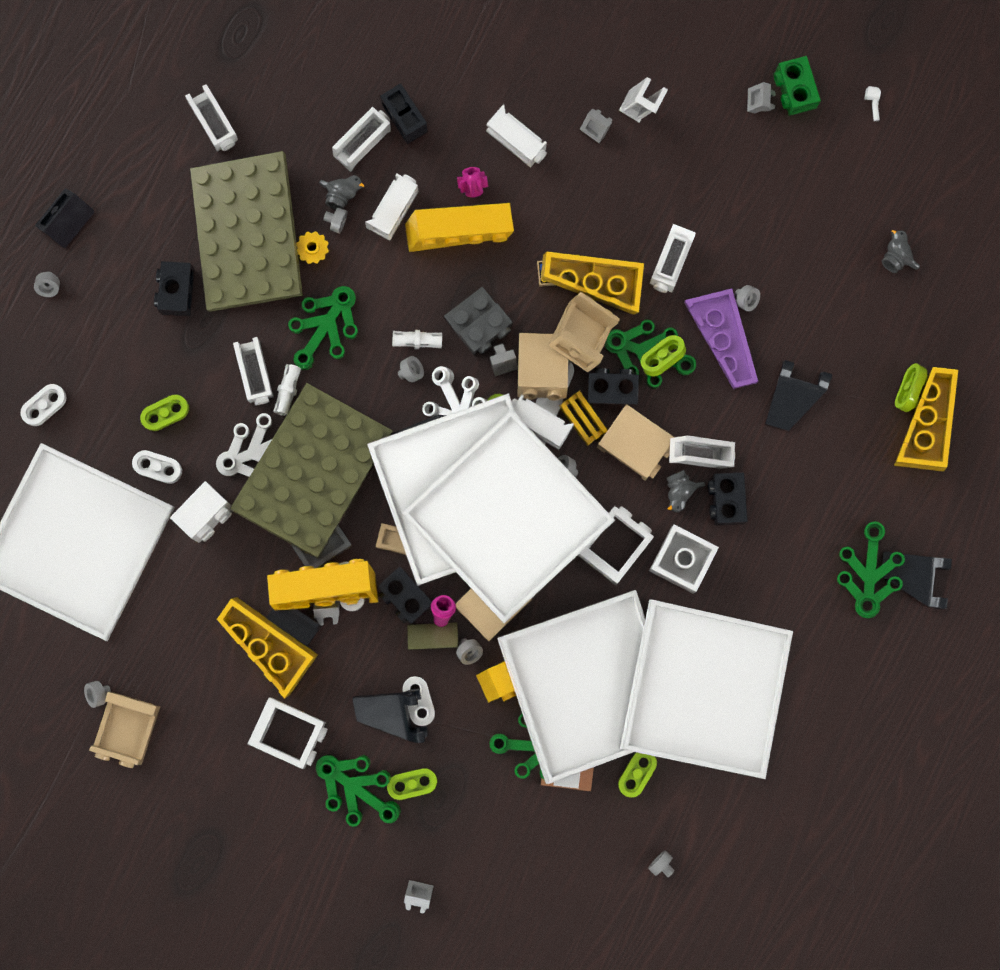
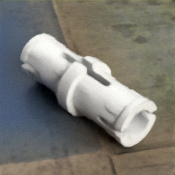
M415 330V332L393 331L392 346L414 347V349H419V347L441 348L442 333L420 332V330Z
M286 364L281 385H278L277 388L279 393L273 410L274 413L287 416L293 396L297 394L296 385L301 372L300 367Z

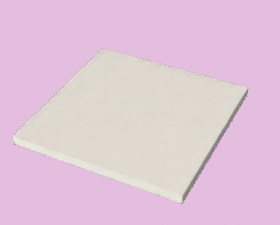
M509 393L367 444L417 586L455 573L456 571L408 521L402 512L511 409L515 412Z
M512 409L402 512L408 521L503 623L508 621L615 521Z
M41 443L0 522V590L108 641L175 507Z
M636 590L497 638L546 784L556 782L633 752L620 749L646 619Z
M649 600L620 749L766 779L793 631Z

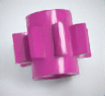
M477 167L466 168L462 171L463 177H457L458 188H460L461 193L465 192L467 197H478L483 194V188L488 187L485 172H480V169Z

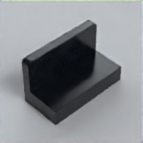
M65 188L36 223L35 227L51 237L61 247L66 248L94 214V210L75 193Z
M272 609L266 617L307 647L322 627L298 609L276 611Z

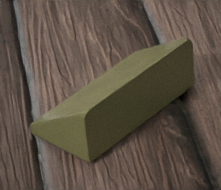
M448 623L444 627H439L435 624L408 625V650L458 648L457 623Z

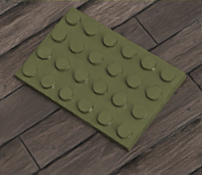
M281 151L190 168L206 310L211 312L303 296L286 154Z
M306 383L230 509L234 513L318 559L374 465L367 444L391 436L393 430Z

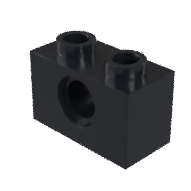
M161 261V269L157 268L156 271L159 293L155 292L154 306L157 307L161 315L191 316L194 267L191 263ZM178 284L179 290L176 293H168L169 286Z

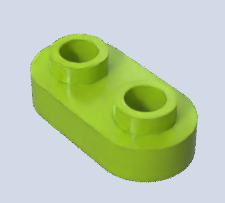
M671 335L647 351L641 358V366L645 374L658 376L683 358L686 353L683 339L679 336Z
M915 363L907 369L895 399L896 408L904 412H909L916 408L919 403L922 387L928 379L925 367Z
M171 395L142 411L140 416L141 423L150 431L161 430L187 416L189 412L188 402L180 395ZM179 404L181 406L180 411L173 412V407ZM153 415L158 416L156 423H151L150 421Z
M638 752L632 756L618 781V788L623 795L632 798L641 794L656 769V757ZM641 758H646L648 761L647 766L644 768L639 765ZM630 779L635 782L633 789L626 787V782Z
M427 768L397 774L391 777L387 785V791L396 800L428 794L435 789L437 777L432 770ZM427 776L430 782L427 786L421 785V777ZM397 782L404 783L405 789L399 792L396 790L395 785Z

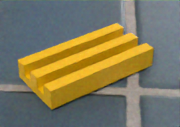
M580 391L559 405L571 424L574 423L573 427L586 445H590L608 431ZM575 399H578V401L583 406V408L590 416L592 421L595 423L599 431L595 430V428L592 426L588 418L585 416L583 411L576 403ZM571 404L592 436L588 437L567 405Z

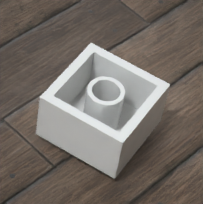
M205 481L170 519L191 539L198 543L202 540L205 542L214 534L213 528L219 522L223 524L232 515V512H230L232 505Z
M673 525L649 571L694 594L697 592L719 547Z

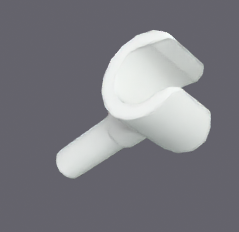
M868 86L865 91V100H872L874 121H879L878 101L881 90L878 87Z

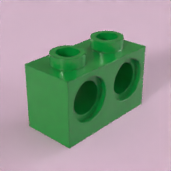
M807 56L779 63L774 72V81L776 86L781 88V104L784 109H787L789 116L816 109L821 100ZM787 72H794L798 78H789ZM800 94L804 97L805 101H797L793 95Z

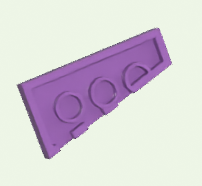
M733 289L685 300L686 307L732 388L737 389L758 383Z

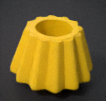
M316 231L313 233L306 232L305 236H300L299 242L296 243L300 260L306 261L307 264L313 262L318 264L320 260L325 259V255L329 252L327 248L328 241L325 240L324 235H319ZM311 245L317 246L314 251H309L308 247Z

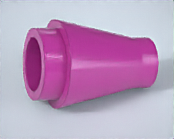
M438 596L431 603L435 625L439 627L446 626L449 619L455 613V602L449 596Z

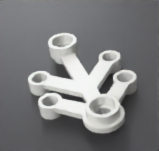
M440 366L433 371L432 380L436 385L441 386L452 410L439 407L434 402H426L422 410L429 417L450 415L471 407V403L472 406H475L479 402H486L487 400L481 397L473 400L474 393L479 387V382L476 378L467 376L462 381L464 393L460 403L451 385L454 380L452 370ZM442 372L443 377L441 380H439V375ZM472 380L473 385L471 388H468V383ZM430 406H433L432 413H429Z
M262 413L258 415L256 419L257 428L248 450L239 453L243 439L249 435V428L243 423H239L234 427L235 436L229 450L220 454L216 461V467L222 475L233 476L236 473H240L250 477L254 469L242 463L251 459L259 462L271 440L262 443L266 430L272 425V419L268 414ZM267 417L269 419L268 424L261 425V418ZM240 427L246 429L244 435L237 434V430ZM227 459L233 461L232 466L229 468L224 466V462Z

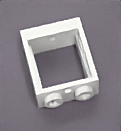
M614 506L609 514L613 518L614 516L644 540L619 572L589 549L596 539L577 555L614 585L618 584L654 537L650 534L652 530L643 522L637 524L631 519L632 514L622 506L619 509Z
M269 697L248 744L305 769L306 765H312L317 754L316 751H313L317 741L322 743L328 729L324 728L325 721ZM277 709L316 725L301 759H297L262 743Z

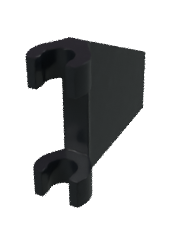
M787 360L783 361L765 424L789 431L827 391L832 374L821 372L818 383L815 385L790 377L794 363Z
M883 551L882 565L889 560L892 552ZM903 554L905 557L904 564L900 567H895L882 577L887 581L891 577H899L903 582L902 591L927 607L947 609L948 598L933 597L935 569H951L952 559ZM894 555L892 561L895 564H900L901 557ZM891 580L890 583H892L896 587H899V582L897 580Z
M411 689L400 693L354 696L352 698L357 722L414 743L425 742V737L428 736L427 726L412 728L408 706L418 705V700H421L420 689Z

